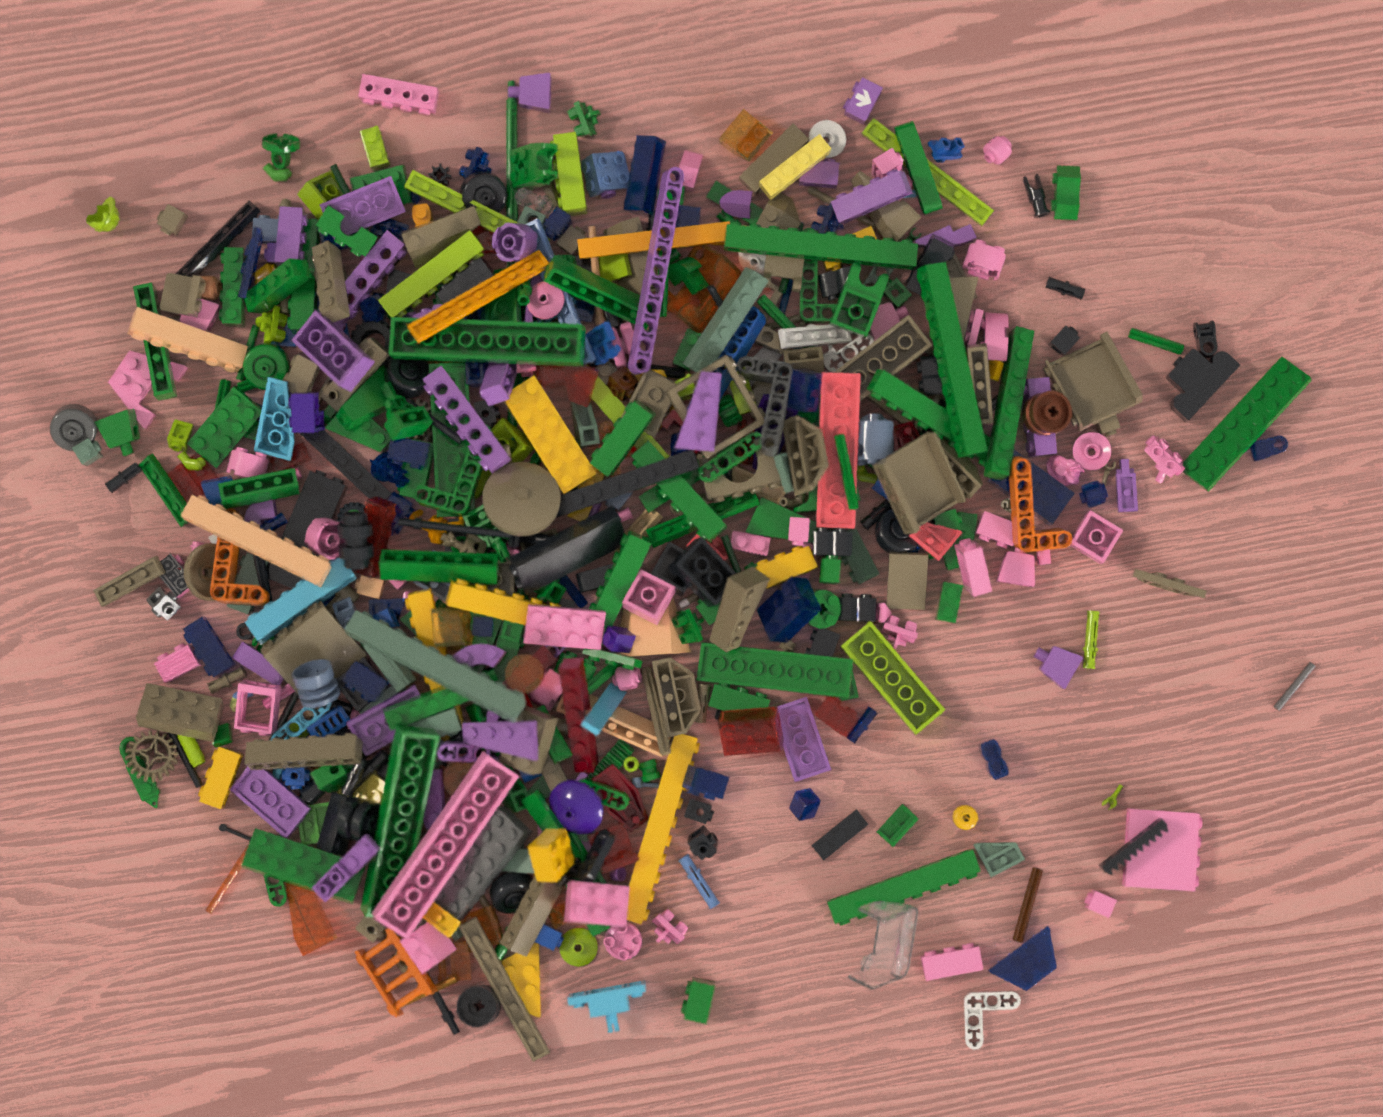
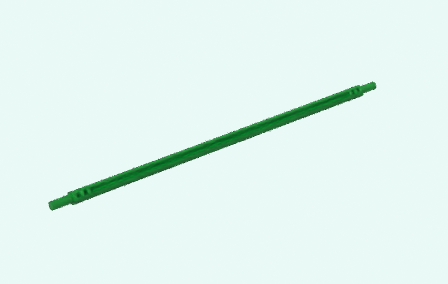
M508 81V86H515V81ZM508 98L506 100L507 217L518 222V189L511 188L510 155L513 149L518 148L517 100L515 98ZM507 262V268L517 262ZM517 373V376H516V379H515L513 388L517 387V384H518V373ZM507 407V421L517 427V421Z

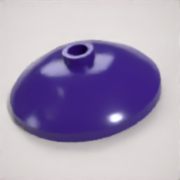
M566 780L559 783L552 790L549 797V807L564 829L574 834H588L600 825L603 819V805L597 793L590 786L577 780Z

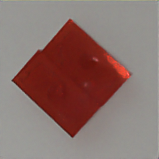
M195 453L190 458L197 460L199 457H203L198 453ZM206 460V465L199 471L188 470L183 463H180L167 473L187 503L192 495L197 498L199 495H205L201 486L202 481L219 478Z

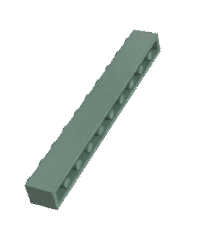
M357 610L355 611L344 629L347 636L515 723L526 705L522 693L517 690L510 691L506 689L507 686L499 681L495 683L489 680V676L482 672L478 674L472 671L473 668L465 663L460 665L450 655L446 654V656L439 654V650L436 648L422 645L423 642L419 639L407 637L405 632L398 628L396 630L390 628V625L383 620H379V622L374 620L373 616L368 612L363 611L361 613Z

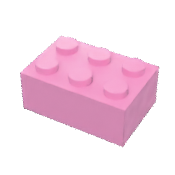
M577 881L568 882L564 922L614 927L626 926L629 887Z

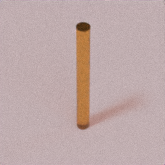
M248 845L205 909L208 913H213L241 870V864Z

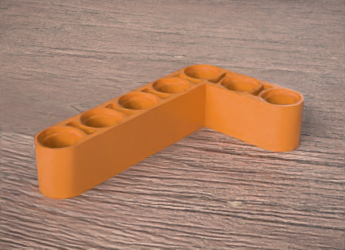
M1012 457L1009 485L1014 546L1024 552L1068 547L1072 543V535L1062 528L1034 530L1031 465L1023 457ZM1022 461L1023 467L1017 470V463ZM1023 480L1024 486L1018 489V483ZM1024 499V507L1019 508V502ZM1026 519L1025 526L1020 527V521ZM1064 533V539L1058 542L1059 535ZM1045 535V542L1040 544V538ZM1027 538L1026 545L1021 546L1022 539Z
M233 508L226 509V512H228V513H230V514H232L233 512H235V513L241 515L239 512H237V511L234 510ZM217 536L210 588L211 597L223 604L266 605L269 602L270 595L265 589L257 585L235 584L240 547ZM229 552V557L224 560V555ZM227 571V575L221 578L222 573ZM224 589V595L219 597V592ZM243 591L242 597L237 599V594ZM261 592V597L256 600V594Z

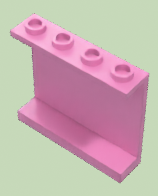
M1127 808L1125 844L1158 818H1162L1168 825V832L1161 831L1162 837L1155 835L1156 842L1149 840L1150 846L1143 845V852L1136 850L1138 855L1134 856L1131 854V861L1124 859L1125 866H1123L1122 885L1125 887L1195 891V887L1199 885V876L1196 875V868L1200 866V856H1197L1198 848L1201 847V837H1198L1199 829L1202 828V817H1200V814Z

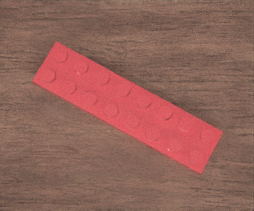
M821 373L820 428L823 432L829 467L818 481L816 527L855 529L856 509L849 510L834 436L837 434L845 435L856 489L861 373Z

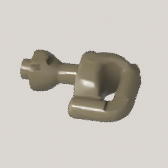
M452 532L448 534L443 533L440 538L444 541L443 546H453L462 553H484L487 546L485 541L474 534H468L464 543L458 541ZM475 544L479 546L477 551L473 548Z

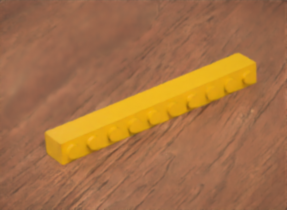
M685 734L676 735L673 738L671 752L667 758L629 884L628 921L641 925L643 920L647 921L650 910L646 908L648 901L652 902L655 891L652 890L653 885L659 882L661 873L658 872L659 865H664L667 854L663 853L665 846L669 847L672 835H669L671 827L675 828L678 819L674 815L676 809L680 810L683 798H680L682 790L686 791L689 780L686 779L687 772H692L694 761H691L693 753H698L700 743L697 742L698 738Z

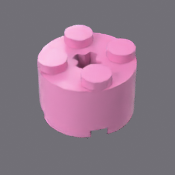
M976 240L975 243L969 245L962 268L964 270L965 268L969 269L968 273L972 276L988 280L989 277H994L993 280H997L1006 258L1004 254L1005 249L1000 246H989L983 240Z
M237 447L236 450L231 451L226 473L230 474V470L235 471L234 475L243 478L266 474L269 459H266V454L255 452V455L247 453V449Z
M325 517L314 519L306 531L305 545L316 555H322L330 560L336 559L339 556V545L344 543V539L338 537L337 524L340 522Z

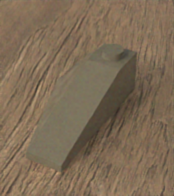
M859 171L853 177L851 183L854 187L859 185L866 186L870 184L869 181L872 178ZM897 200L868 213L883 238H893L896 242L921 218L904 200L901 202Z
M475 206L403 231L402 237L415 268L425 265L469 230L473 231L481 222Z

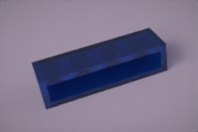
M637 135L623 210L636 215H653L666 144L665 140L657 136Z

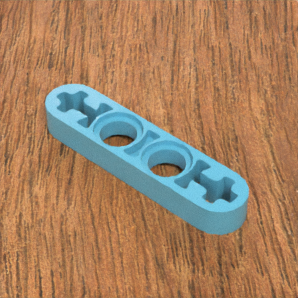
M332 702L327 704L326 707H319L318 711L320 713L317 712L316 708L303 707L273 733L271 740L277 738L276 736L280 738L284 735L285 731L288 735L283 740L290 739L289 736L298 737L306 730V727L330 709ZM304 711H312L314 718L311 720L305 719L303 716ZM297 723L300 727L299 731L292 732L289 729V724Z

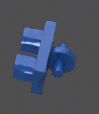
M940 138L939 140H930L927 143L932 149L931 156L937 163H943L947 159H960L963 157L961 150L965 146L961 138L953 140Z

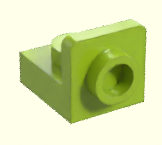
M175 419L167 437L168 447L176 452H187V443L194 428L193 424Z

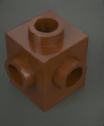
M623 366L609 376L607 387L622 402L632 397L639 381L635 375L631 374Z

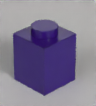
M607 626L602 644L611 652L630 653L636 636L625 627Z

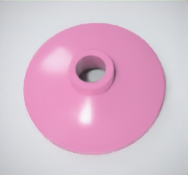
M544 281L535 284L532 287L530 302L527 305L530 313L544 320L555 317L560 313L564 305L563 291ZM546 296V301L541 302V297Z
M1088 432L1081 435L1075 441L1073 457L1076 463L1080 464V467L1086 470H1098L1108 463L1111 457V445L1103 435L1096 432ZM1088 450H1095V455H1089Z

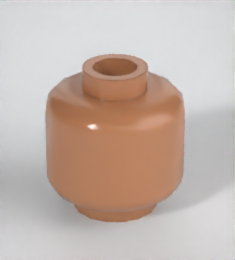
M201 276L206 283V289L201 299L216 300L220 295V290H223L221 281L216 276Z

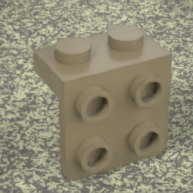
M168 273L165 279L160 309L165 312L198 317V312L200 313L202 308V294H204L206 289L205 280L201 276L193 275V277Z

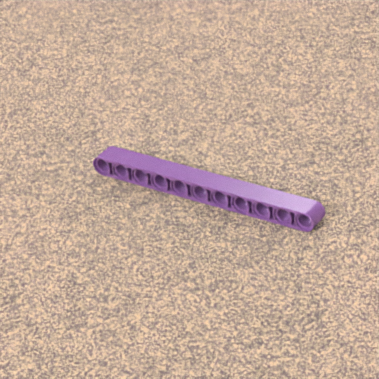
M678 167L668 169L661 177L628 362L629 371L633 374L647 372L651 366L684 180V173ZM670 173L675 175V181L671 180ZM667 191L672 194V200L667 198ZM664 210L669 213L668 219L663 215ZM660 229L665 231V238L660 235ZM657 247L662 250V256L657 254ZM654 266L659 269L658 275L653 272ZM650 285L655 287V294L651 293ZM647 304L652 306V313L647 311ZM644 322L649 326L648 332L643 328ZM641 341L645 343V351L640 348ZM637 360L642 363L641 370L636 366Z

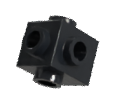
M486 401L474 402L476 413L490 429L493 428L494 424L498 423L497 419H500L499 407L495 408V404L488 406ZM485 413H489L488 417L483 416Z
M703 825L688 836V845L693 855L703 860L706 857H712L717 852L718 839L713 832L710 833L705 825Z

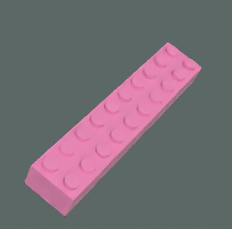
M485 752L481 753L372 912L376 920L408 939L519 777L515 772Z

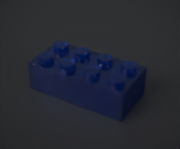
M1016 450L1013 451V457L1020 456L1025 458ZM1028 460L1031 465L1033 512L1035 516L1050 526L1055 522L1075 493ZM1022 461L1018 462L1016 466L1017 470H1020L1023 467ZM1009 476L1002 481L992 478L988 479L989 483L1010 497ZM1023 480L1018 483V489L1024 486ZM1024 499L1019 502L1023 507L1025 505Z

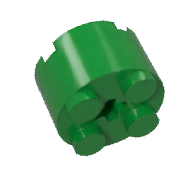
M815 588L808 590L800 597L797 611L805 624L816 628H828L836 624L840 616L841 606L839 598L832 592Z

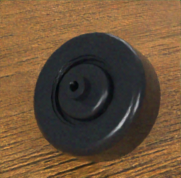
M477 171L470 174L463 181L460 188L465 208L475 206L469 203L474 200L499 213L507 201V190L504 183L497 175L489 171Z
M391 357L384 370V380L387 383H392L397 395L414 398L425 392L423 386L426 384L423 378L429 375V364L426 360H400Z
M893 509L885 512L878 520L875 527V537L879 546L887 553H910L918 545L909 537L910 534H904Z
M520 872L506 873L497 878L489 890L493 907L501 913H516L521 900L530 888L533 878L527 873Z

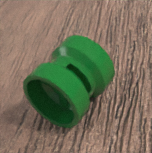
M656 759L639 764L638 768L643 774V783L661 777L660 771L656 768Z

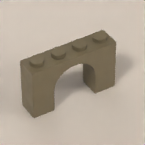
M760 438L753 440L756 446L759 445L758 441ZM767 443L765 445V447L771 448L774 446L773 443ZM761 449L756 452L758 459L757 471L752 478L745 482H732L724 474L713 482H704L708 500L719 503L725 501L724 498L742 497L745 492L750 491L751 494L761 492L762 488L769 487V489L780 487L781 478L775 466L774 457L765 456ZM717 452L707 459L703 458L702 454H697L700 467L719 455V453ZM719 460V461H718V465H719V467L722 468L721 462H720V460ZM714 463L711 465V466L713 467L712 470H710V471H708L707 469L704 470V473H705V474L703 475V478H704V477L710 478V477H711L710 473H711L712 471H714V470H715L717 473L720 472V471L715 467V464H714Z

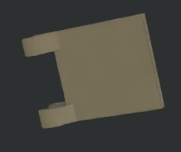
M766 255L763 277L768 280V283L765 287L769 288L771 277L793 280L792 291L799 292L802 284L804 259Z

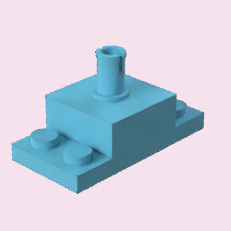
M642 980L571 993L567 998L568 1006L573 1005V1008H580L588 1003L590 1018L605 1016L608 1033L613 1032L612 1024L614 1025V1031L617 1032L620 1031L617 1013L629 1011L630 1002L628 995H631V998L643 996V992H646V982Z

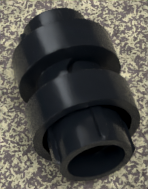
M353 511L343 513L342 523L337 524L338 537L344 539V543L339 545V558L344 559V566L347 569L367 568L370 564V558L374 557V544L368 542L367 538L373 535V523L367 520L366 512Z

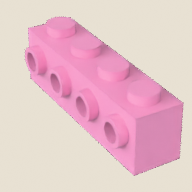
M363 74L358 96L367 105L377 103L388 109H392L394 106L399 107L401 111L411 112V110L419 111V114L429 116L430 113L435 114L439 90L437 87Z

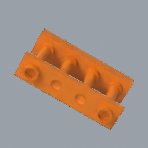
M388 928L385 930L387 933L386 939L367 952L364 949H359L354 953L357 956V962L360 966L364 967L386 1002L388 1012L396 1018L404 1014L401 1008L420 994L429 996L437 992L438 989L427 972L421 973L400 941L404 937ZM389 945H394L397 949V954L376 968L371 958ZM400 961H404L408 967L407 971L386 985L381 974ZM409 978H415L418 983L417 988L396 1001L391 991Z

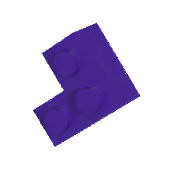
M292 393L288 400V405L291 409L289 427L292 428V433H315L325 430L324 411H319V393Z

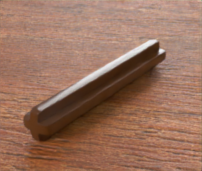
M1036 867L1032 868L1013 935V940L1022 943L1043 873L1042 869Z

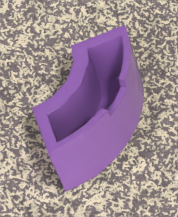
M475 644L461 649L453 658L460 665L465 663L472 668L481 664L496 668L507 652L492 645Z

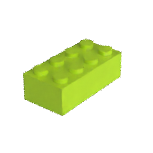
M576 132L553 135L554 141H550V143L558 144V151L553 155L556 156V159L553 160L554 170L558 171L559 177L555 179L558 194L561 193V197H558L560 212H564L565 217L586 215L588 213Z

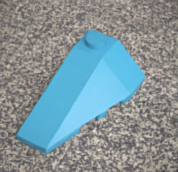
M268 377L254 452L290 461L295 439L292 428L289 427L291 409L288 405V381Z

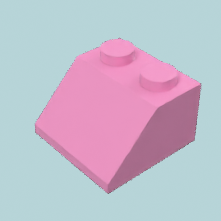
M428 922L411 933L408 939L404 938L400 941L422 974L456 950L450 938L443 935Z

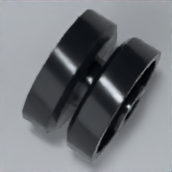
M350 797L346 800L339 811L337 819V829L340 836L359 842L368 834L374 840L380 804L358 797Z

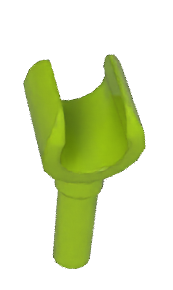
M1119 784L1115 792L1102 801V806L1109 802L1110 808L1108 810L1114 808L1117 805L1116 798L1123 786Z

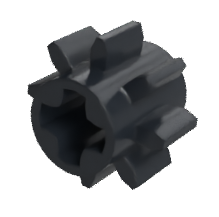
M441 163L439 167L435 168L432 166L433 172L428 173V176L433 178L432 180L448 186V179H452V175L447 174L450 171L449 167L444 169ZM442 172L444 176L438 180L437 176Z

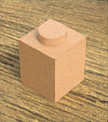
M361 574V578L356 580L355 589H357L358 594L381 600L386 581Z

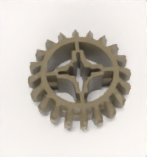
M149 730L148 736L141 732V739L138 736H134L135 742H129L131 748H126V753L130 755L125 756V760L130 761L127 763V768L133 767L131 774L138 772L137 779H140L143 775L145 782H147L148 777H151V781L155 782V777L158 776L161 781L163 780L162 774L168 777L170 775L168 770L174 771L175 767L172 764H177L178 762L174 758L178 756V752L174 751L177 746L170 745L173 742L172 738L165 740L167 734L164 733L162 737H159V731L152 735V731ZM151 743L148 749L138 750L142 745ZM158 744L165 748L168 756H164L163 753L157 750ZM154 749V756L156 758L151 759L149 764V755ZM135 756H139L140 759L146 762V768L141 767L137 763ZM165 762L159 769L152 770L154 764Z

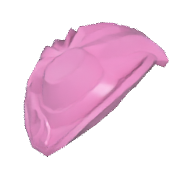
M1060 455L1050 456L1046 465L1049 476L1056 483L1063 486L1077 485L1080 472H1085L1075 460L1066 459Z

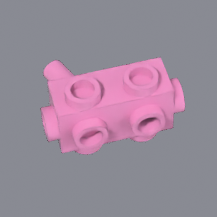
M1152 435L1145 442L1147 445L1144 451L1157 463L1155 465L1159 470L1155 479L1157 482L1162 483L1166 474L1171 478L1174 474L1178 476L1185 470L1182 457L1177 452L1173 453L1169 449L1170 445L1165 439Z

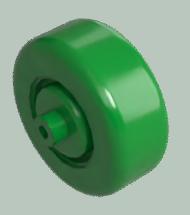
M262 343L253 347L246 354L243 361V372L247 381L252 386L261 390H266L268 377L283 380L286 373H290L291 369L287 353L281 347L272 343Z

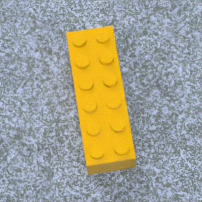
M533 376L513 388L509 400L504 402L546 469L556 480L562 494L568 493L595 476V470L536 377Z

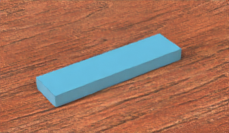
M611 682L586 716L581 726L598 736L627 692L621 691Z

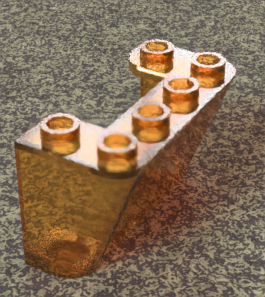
M707 245L694 246L687 257L696 259L702 265L699 269L700 273L709 285L713 284L724 301L740 277L741 270L724 254ZM700 249H702V250H703V255H702V257L699 258V259H696V253H697V251L700 250ZM685 284L676 296L668 290L667 313L696 333L703 332L718 310L707 288L693 296Z

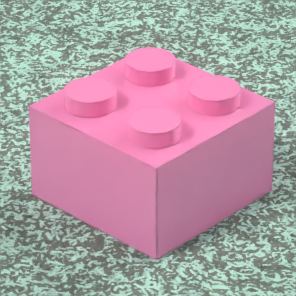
M1090 510L1086 512L1072 535V543L1069 546L1097 563L1102 564L1105 562L1123 530Z
M640 569L622 602L623 608L658 625L675 594V586Z

